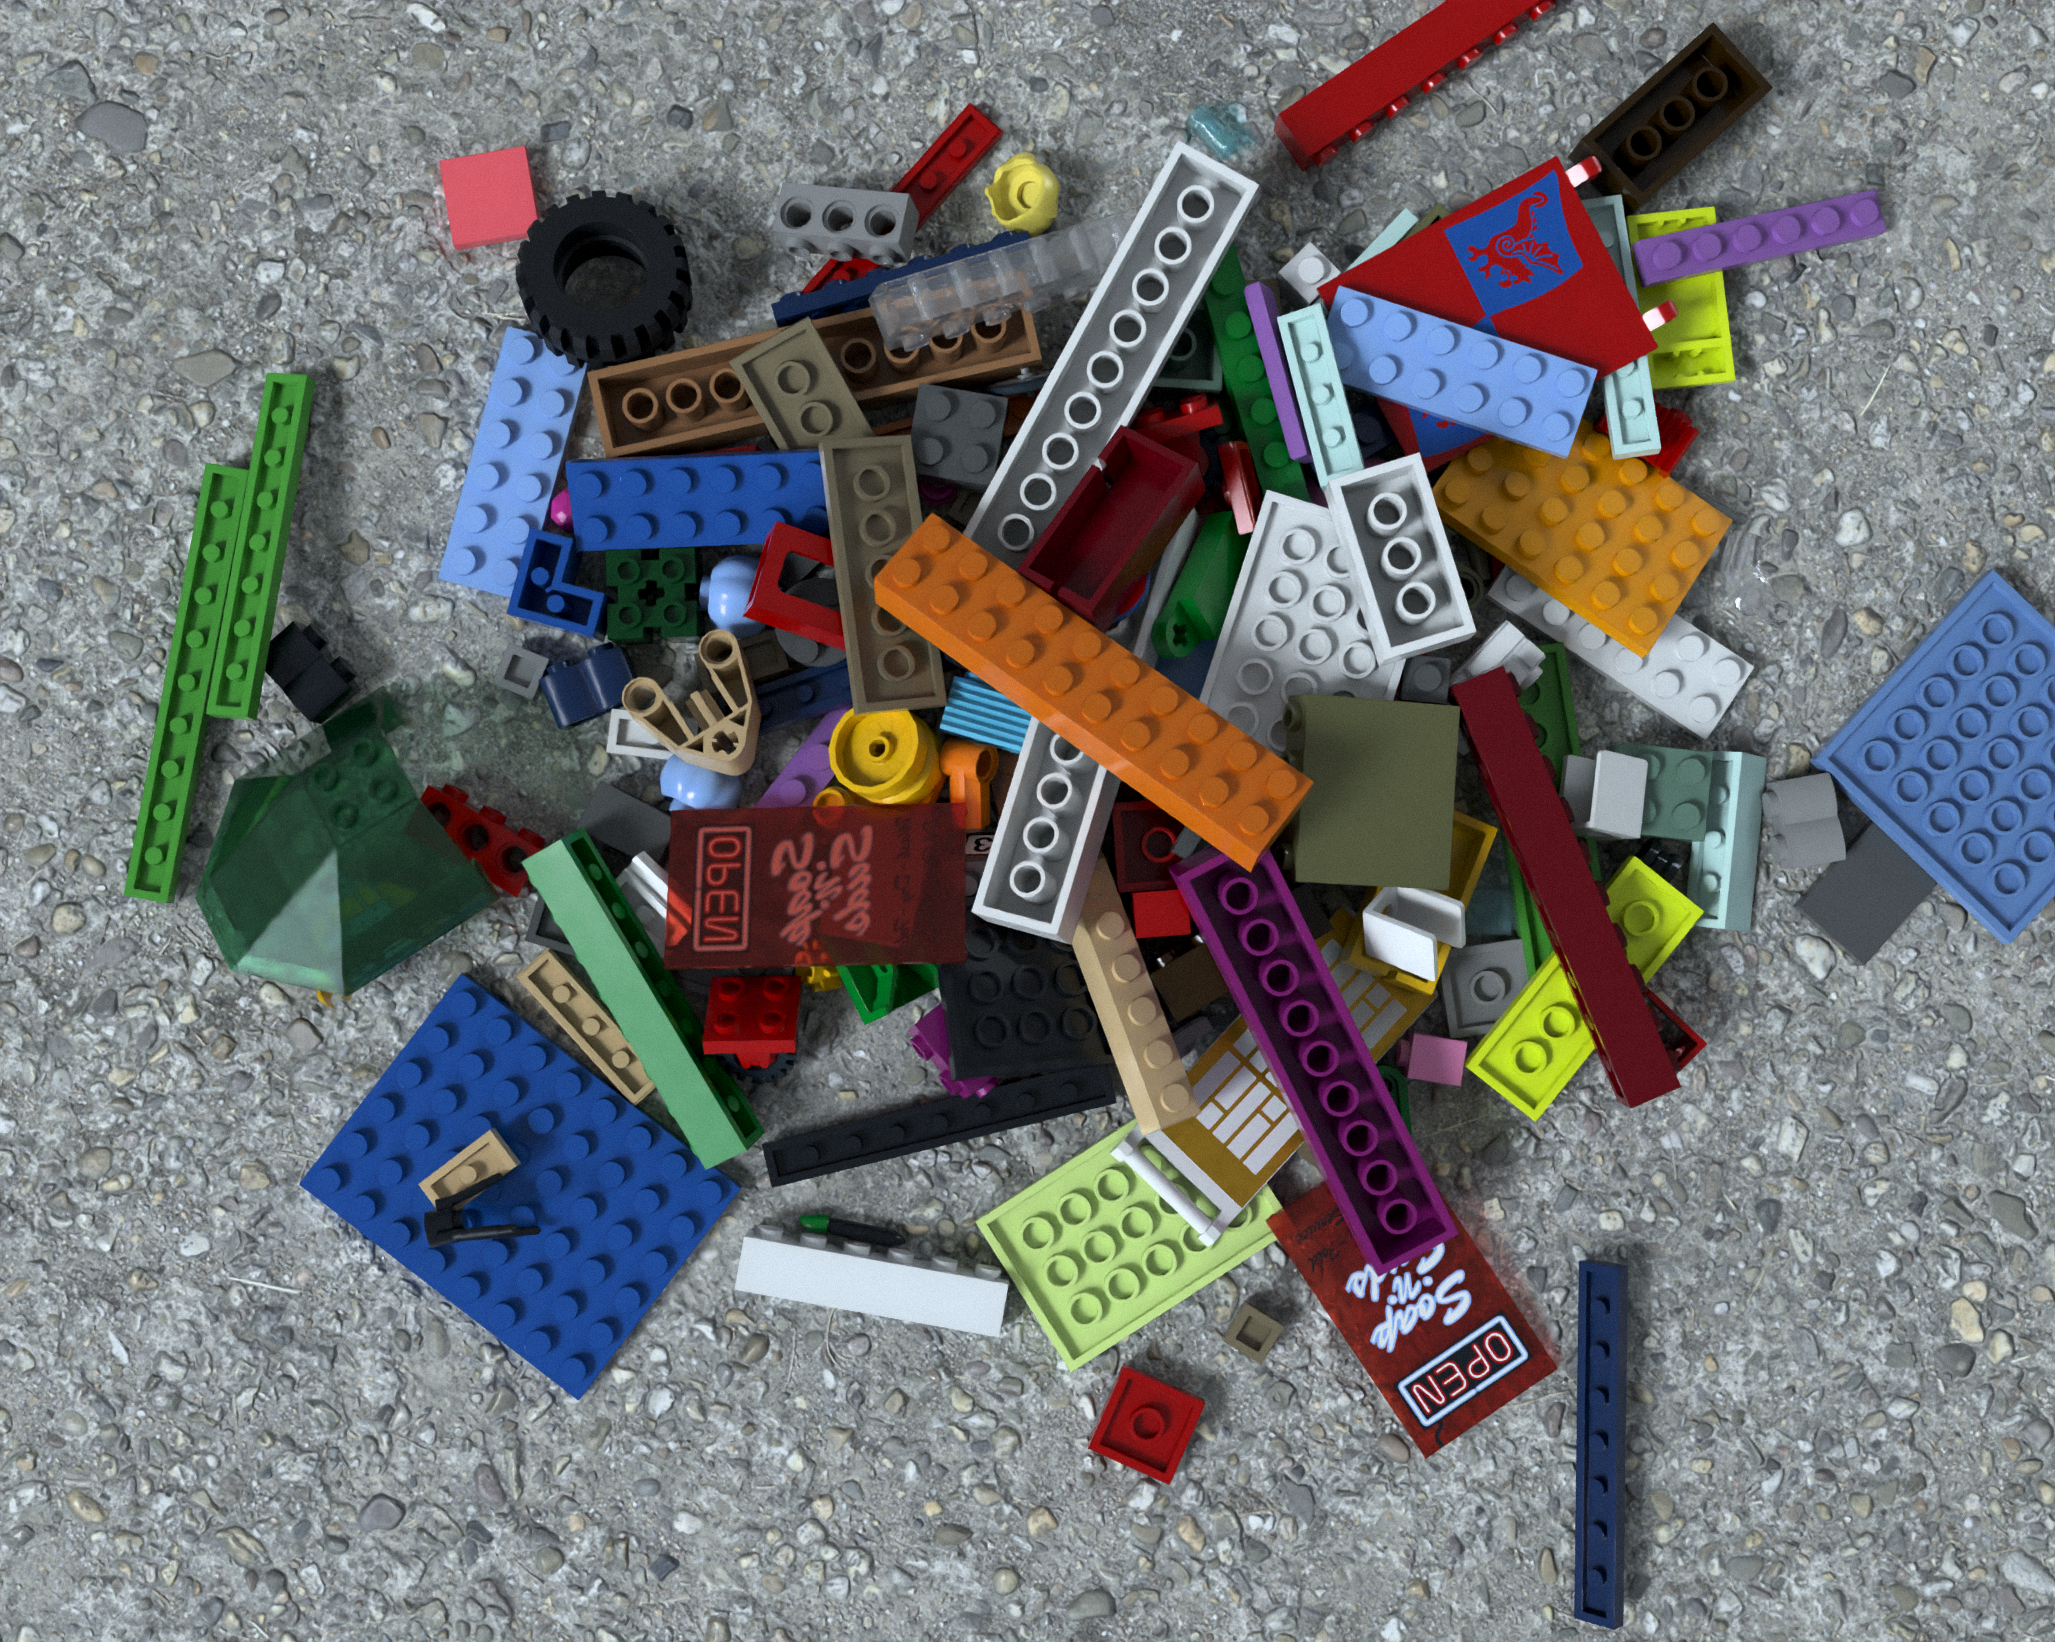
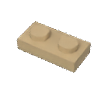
M492 1128L418 1185L436 1208V1199L452 1196L496 1173H501L504 1177L521 1162L497 1130ZM484 1191L454 1205L455 1209H462Z

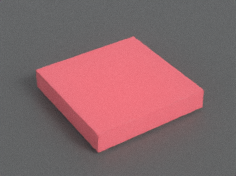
M525 146L439 161L452 241L457 251L529 238L527 230L534 220L540 221L529 152Z

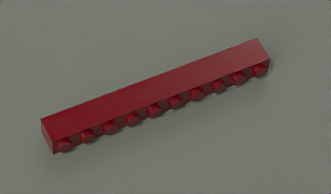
M1503 665L1492 667L1448 686L1447 699L1451 706H1460V730L1617 1101L1629 1108H1634L1680 1088L1681 1085L1676 1073L1680 1072L1681 1068L1670 1047L1665 1048L1658 1033L1663 1030V1025L1657 1011L1652 1005L1647 1006L1641 992V990L1645 989L1644 979L1635 964L1630 965L1623 948L1628 947L1626 936L1617 922L1612 923L1606 910V906L1610 905L1609 896L1603 884L1599 880L1594 881L1588 867L1589 864H1592L1590 851L1581 838L1576 839L1570 823L1574 822L1575 818L1571 806L1565 797L1559 798L1552 781L1557 780L1555 768L1547 755L1541 756L1535 739L1539 738L1536 723L1529 713H1523L1517 699V697L1521 696L1519 683L1511 671H1505Z

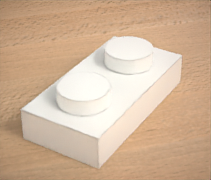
M612 709L607 753L668 760L674 754L642 729L627 710ZM683 717L695 736L701 733V729L694 718Z

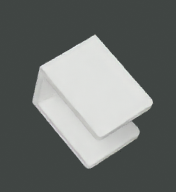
M1608 750L1598 751L1597 760L1575 755H1565L1563 758L1559 798L1565 797L1571 806L1575 821L1570 824L1574 834L1598 841L1640 838L1648 762L1644 759Z
M1384 887L1362 911L1366 954L1430 981H1435L1438 977L1437 940L1459 949L1466 944L1464 904L1461 901L1430 889ZM1387 906L1386 915L1381 914L1384 908Z

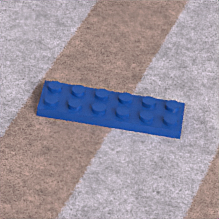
M819 448L568 460L565 463L577 552L764 544L767 533L776 521L831 540Z

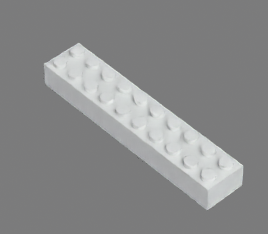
M1177 141L963 532L965 536L1016 571L1092 464L1099 467L1104 476L1098 459L1099 454L1120 425L1130 429L1258 195L1259 184L1185 143Z
M1106 482L1108 490H1110L1112 486ZM1195 508L1190 512L1149 570L1150 584L1148 595L1139 609L1124 620L1112 623L1105 635L1154 669L1158 654L1152 644V626L1155 619L1162 614L1188 559L1200 519ZM1033 716L1028 726L971 912L990 923L1072 944L1121 779Z

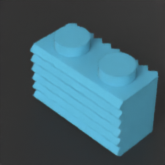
M966 671L964 678L954 676L939 731L991 744L996 748L1020 755L1032 715L995 688L989 686L988 683L974 673Z

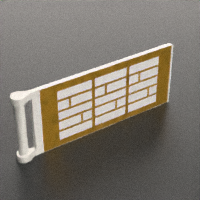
M1343 904L1328 918L1334 929L1316 939L1315 943L1376 1064L1437 998L1438 992L1434 989L1432 995H1418L1383 980L1384 976H1373L1338 961L1357 915L1347 904ZM1241 1013L1186 1070L1201 1114L1144 1136L1137 1123L1110 1151V1154L1118 1162L1124 1160L1198 1231L1197 1238L1207 1247L1220 1237L1230 1222L1304 1142V1138ZM1144 1137L1221 1210L1212 1220L1136 1148Z

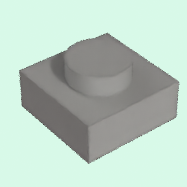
M508 643L492 683L537 701L542 690L538 680L548 675L547 668L552 666L553 660Z

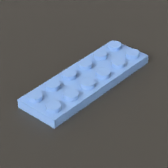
M1340 285L1338 286L1327 318V325L1344 387L1563 459L1569 456L1598 371L1597 369Z
M507 326L438 579L509 599H511L530 527L542 531L547 530L552 500L556 497L588 380L587 372H590L591 364L586 362L582 368L568 364L565 353L557 357L547 349L544 339H539L536 333Z

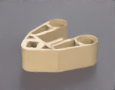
M715 629L702 637L699 643V654L712 675L711 679L731 708V714L726 717L724 716L707 689L700 693L698 691L690 694L691 699L687 700L685 705L702 730L701 733L695 736L673 702H670L661 687L648 677H638L631 680L622 692V703L642 729L685 763L730 776H738L751 768L754 762L762 715L745 652L730 631ZM725 650L732 651L730 657L726 660L715 662V658L720 652ZM656 698L650 708L639 710L641 703L645 699ZM733 745L736 750L727 754L725 749Z

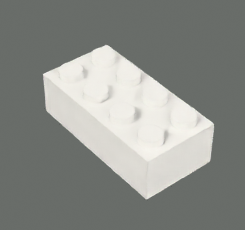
M1420 453L1329 480L1324 494L1379 667L1469 640L1477 631Z

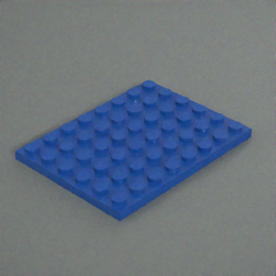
M467 973L459 975L299 1183L305 1190L578 1401L743 1187V1185L717 1165L706 1170L686 1141L639 1105L634 1106L617 1088ZM495 1128L521 1164L506 1174L500 1182L490 1186L463 1207L467 1216L468 1226L472 1228L515 1224L517 1227L539 1226L541 1232L538 1235L462 1241L431 1248L426 1237L424 1214L425 1212L434 1211L436 1208L418 1184L487 1131Z

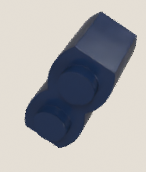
M612 642L604 643L588 650L589 658L573 665L572 660L568 659L547 668L549 675L538 681L559 729H572L609 713L612 709L624 707L622 692L631 680L638 678L625 647L617 646L614 648Z

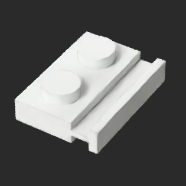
M643 851L632 859V863L617 877L616 882L661 958L665 960L675 952L667 951V947L680 946L683 939L692 932L693 897Z

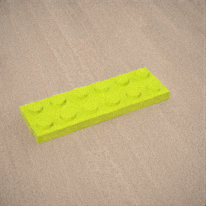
M1629 855L1604 886L1610 900V905L1606 906V910L1612 923L1617 922L1622 928L1628 943V947L1623 948L1630 965L1635 964L1646 985L1704 911L1636 856ZM1554 950L1464 1061L1466 1068L1535 1122L1595 1049Z

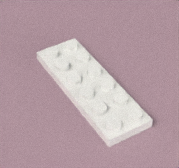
M1505 564L1483 595L1551 642H1563L1566 652L1700 741L1707 740L1754 669L1753 665L1675 613L1651 651L1641 658Z

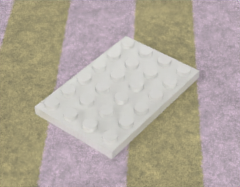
M1267 490L1199 701L1281 758L1286 748L1287 732L1283 727L1282 718L1284 708L1288 704L1289 695L1317 694L1393 701L1406 659L1379 667L1330 510Z

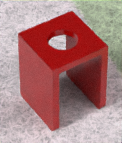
M1645 986V989L1641 990L1642 995L1684 1034L1671 1048L1682 1070L1707 1043L1654 992Z

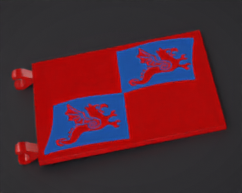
M1555 156L1316 288L1328 313L1330 312L1337 288L1340 285L1597 369L1594 382L1657 349L1658 345L1651 331L1670 322L1679 314L1674 302L1668 300L1641 315L1582 204L1575 188L1590 182L1601 172L1602 166L1596 156L1588 157L1567 171L1564 170L1558 156ZM1374 397L1405 457L1420 453L1426 474L1495 437Z

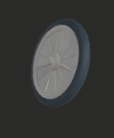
M1029 367L1021 368V374L1016 377L994 381L983 386L982 394L1002 397L1025 393L1026 398L1035 396L1034 391L1043 388L1053 368L1038 372H1030Z

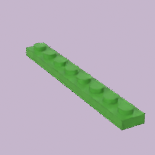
M267 373L206 710V714L216 718L257 720L316 383L308 375Z

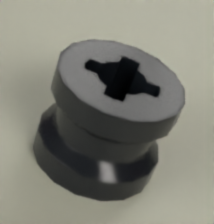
M1655 838L1647 840L1634 855L1668 883L1673 880L1683 863V858L1676 853L1668 854L1662 850L1661 843Z

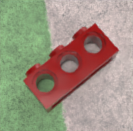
M445 783L443 788L428 785L404 825L402 832L514 897H528L534 886L531 884L525 868L520 872H516L511 867L510 855L516 848L520 847L527 854V858L546 848L542 846L546 839L523 826L519 832L504 824L508 817L490 806L483 805L480 810L466 801L470 795L449 783ZM445 804L450 810L451 817L449 823L445 827L440 828L435 823L434 813L440 805ZM479 826L485 827L489 834L488 844L481 850L475 848L472 843V834Z

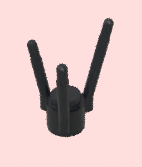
M496 1173L452 1196L436 1199V1210L425 1212L424 1214L426 1237L431 1248L462 1241L538 1235L541 1232V1228L539 1226L517 1227L515 1224L469 1228L465 1210L463 1208L455 1209L454 1205L500 1182L503 1179L501 1173Z

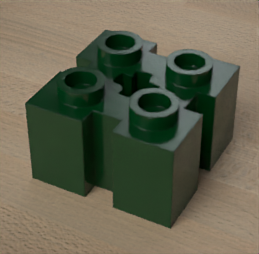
M695 547L659 549V560H651V557L641 549L605 550L606 586L618 593V603L607 604L608 640L617 645L653 644V633H661V638L669 643H699L702 637L705 636L704 611L700 610L699 603L693 601V591L700 590L703 577V555ZM658 588L664 592V597L657 598L656 606H652V603L648 601V596L652 593L653 589Z

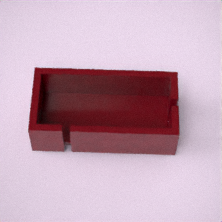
M1120 425L1098 456L1107 482L1112 486L1111 489L1108 490L1100 468L1092 464L1016 570L1020 575L1104 634L1206 491L1197 462L1123 425Z

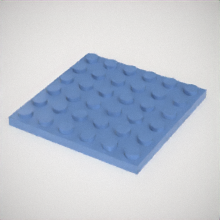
M1992 569L1983 573L1809 761L1821 773L1829 772L1833 784L2002 944H2011L2055 896V627Z

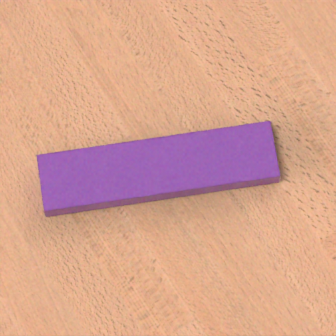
M1258 281L1244 287L1247 305L1290 459L1308 464L1313 462V457L1276 318L1280 316L1273 290Z

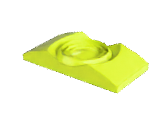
M1715 206L1627 216L1625 221L1641 315L1668 300L1674 302L1679 313L1670 322L1651 331L1658 345L1657 349L1647 354L1652 391L1734 382L1736 378L1723 272H1715L1642 289L1631 245L1642 239L1716 224Z

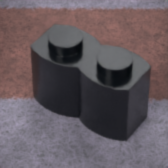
M292 621L270 641L265 672L282 688L293 705L310 722L323 724L361 690L354 680L358 674L344 658L338 656L335 659L326 648L330 641L318 627L312 623L306 626L305 624Z

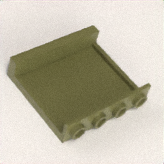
M1317 694L1289 695L1288 704L1284 708L1282 718L1283 727L1287 732L1286 748L1281 755V759L1314 781V784L1303 805L1280 833V843L1275 848L1274 859L1284 880L1449 890L1460 706Z

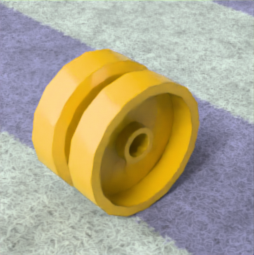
M852 708L842 716L833 730L828 750L830 767L836 778L851 791L866 798L880 808L900 810L915 806L932 792L942 773L939 765V756L943 746L941 739L932 726L909 710L854 716Z

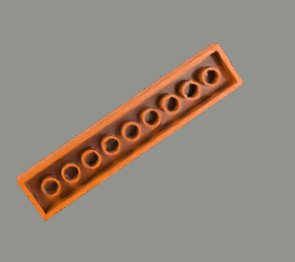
M933 512L874 578L876 604L1250 873L1303 805L1314 784V781Z

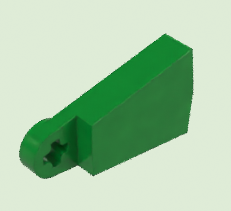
M1233 511L1209 513L1162 614L1153 623L1151 633L1152 644L1156 653L1161 658H1184L1201 640L1217 639L1221 634L1252 538L1250 534L1239 535Z

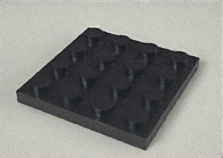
M976 897L937 899L935 906L938 909L932 915V917H938L935 920L938 922L935 925V929L938 930L935 934L937 935L935 957L952 1082L1116 1066L1072 944L987 922L971 912Z

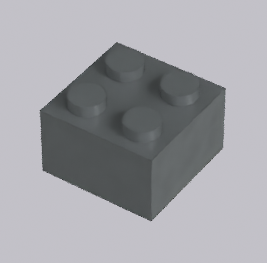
M920 383L911 429L917 483L985 494L1000 466L1009 415V399Z

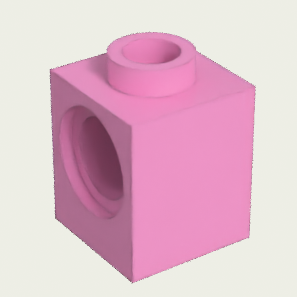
M1406 1031L1405 1040L1400 1039L1398 1041L1395 1064L1396 1066H1401L1400 1072L1407 1078L1461 1087L1467 1042L1456 1038L1450 1039L1444 1036Z

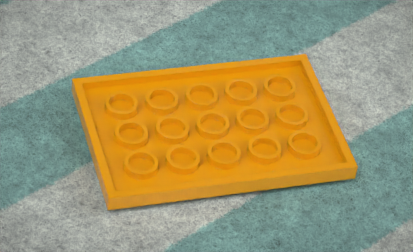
M1581 418L1569 456L1565 459L1496 436L1454 458L1432 488L1441 521L1641 658L1651 651L1733 521L1669 476L1663 478L1658 474L1659 469L1640 456L1637 458L1613 460L1609 435L1603 431L1601 433L1592 429L1594 425L1584 418Z

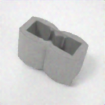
M1829 772L1766 783V792L1762 794V807L1765 816L1768 819H1772L1775 836L1770 838V849L1774 860L1780 862L1783 870L1846 860L1844 835L1837 816L1836 794Z

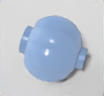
M734 555L720 561L713 568L711 576L702 577L700 585V610L708 612L710 623L715 629L730 631L737 639L756 635L766 626L764 623L743 617L759 563L757 558L747 555Z
M675 754L667 760L661 771V793L671 803L667 811L692 826H700L702 820L713 824L718 823L734 813L740 802L742 784L739 775L730 776L685 763Z

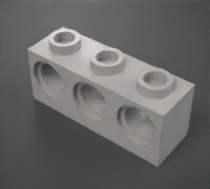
M783 182L772 232L783 249L797 257H809L810 254L828 255L830 258L846 262L851 261L852 258L869 259L879 265L890 266L894 262L908 263L910 261L920 214L910 194ZM810 219L805 225L797 227L803 220ZM852 223L846 230L839 231L844 224ZM894 227L890 233L880 235L884 229Z

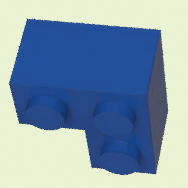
M530 527L506 614L524 622L604 643L608 629L607 604H614L615 600L604 593L574 586L584 552H577L574 539Z

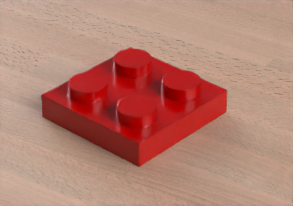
M1123 1363L1089 1439L1088 1449L1170 1485L1206 1404L1205 1400Z

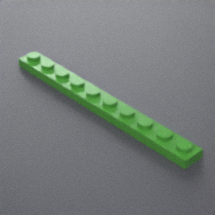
M206 463L124 896L162 903H174L210 716L206 714L249 475V470L212 463Z

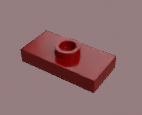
M1246 441L1229 442L1219 445L1217 447L1225 479L1222 480L1224 498L1228 505H1232L1239 535L1253 533L1263 502L1249 445Z

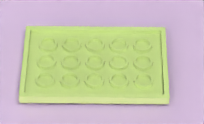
M1135 1116L976 1218L975 1223L1070 1372H1073L1295 1228L1294 1224L1269 1185L1266 1183L1230 1222L1220 1237L1207 1247L1197 1238L1199 1232L1124 1160L1118 1162L1110 1154L1113 1147L1138 1123ZM1145 1137L1139 1142L1136 1148L1211 1220L1221 1211Z

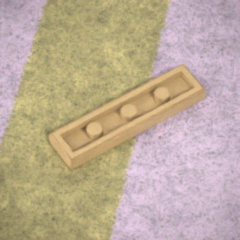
M547 948L516 976L634 1106L638 1105L656 1088L653 1081L647 1077L643 1064L631 1044L623 1037L620 1026L610 1009L556 950Z

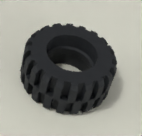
M605 190L591 191L592 197L580 199L579 193L566 197L568 204L560 208L553 204L543 211L546 219L542 223L534 220L528 228L527 234L530 242L526 240L521 242L517 253L520 263L516 266V281L520 289L519 294L531 326L538 338L544 339L547 349L557 357L565 353L568 364L582 368L585 362L590 363L593 371L608 368V366L656 357L655 351L659 348L667 352L676 343L673 331L677 333L684 331L688 322L687 311L692 309L693 301L692 280L686 250L681 237L675 234L674 225L665 215L657 217L655 207L648 202L640 200L638 205L633 203L632 195L617 192L615 198L607 197ZM611 255L630 259L647 272L646 283L639 294L628 303L614 309L593 310L582 307L566 297L564 292L567 281L572 273L586 261L600 256Z

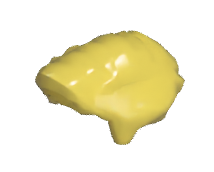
M1025 152L1012 156L998 167L993 183L985 187V194L991 204V214L1009 231H1016L1017 233L1028 231L1030 239L1032 237L1037 239L1052 225L1057 216L1059 181L1047 165L1037 161L1035 154Z

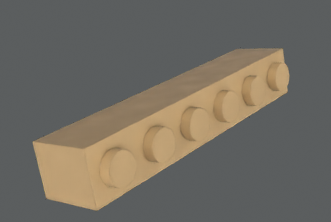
M1105 857L1098 859L1074 934L1072 946L1141 1133L1144 1136L1201 1114L1107 861Z

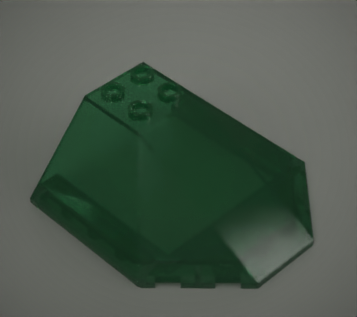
M384 686L376 689L234 781L195 897L230 971L348 997L500 899L482 863L476 859L470 861L416 794L385 736L405 722Z

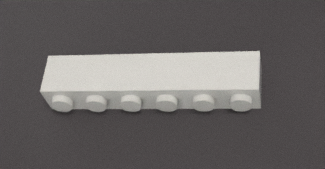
M757 1225V1230L750 1229L744 1236L734 1290L982 1335L1000 1336L1009 1276L1001 1275L1002 1269L999 1267L976 1264L975 1270L957 1267V1260L942 1256H933L931 1262L914 1259L913 1252L897 1248L888 1249L887 1254L870 1251L871 1245L859 1241L847 1240L844 1242V1246L826 1243V1236L815 1233H801L800 1238L783 1235L782 1228L770 1225Z

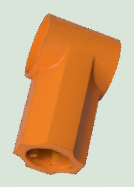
M953 736L947 739L942 746L939 765L942 773L950 777V821L953 822V827L962 830L982 829L990 824L989 782L994 778L999 764L998 751L991 744Z

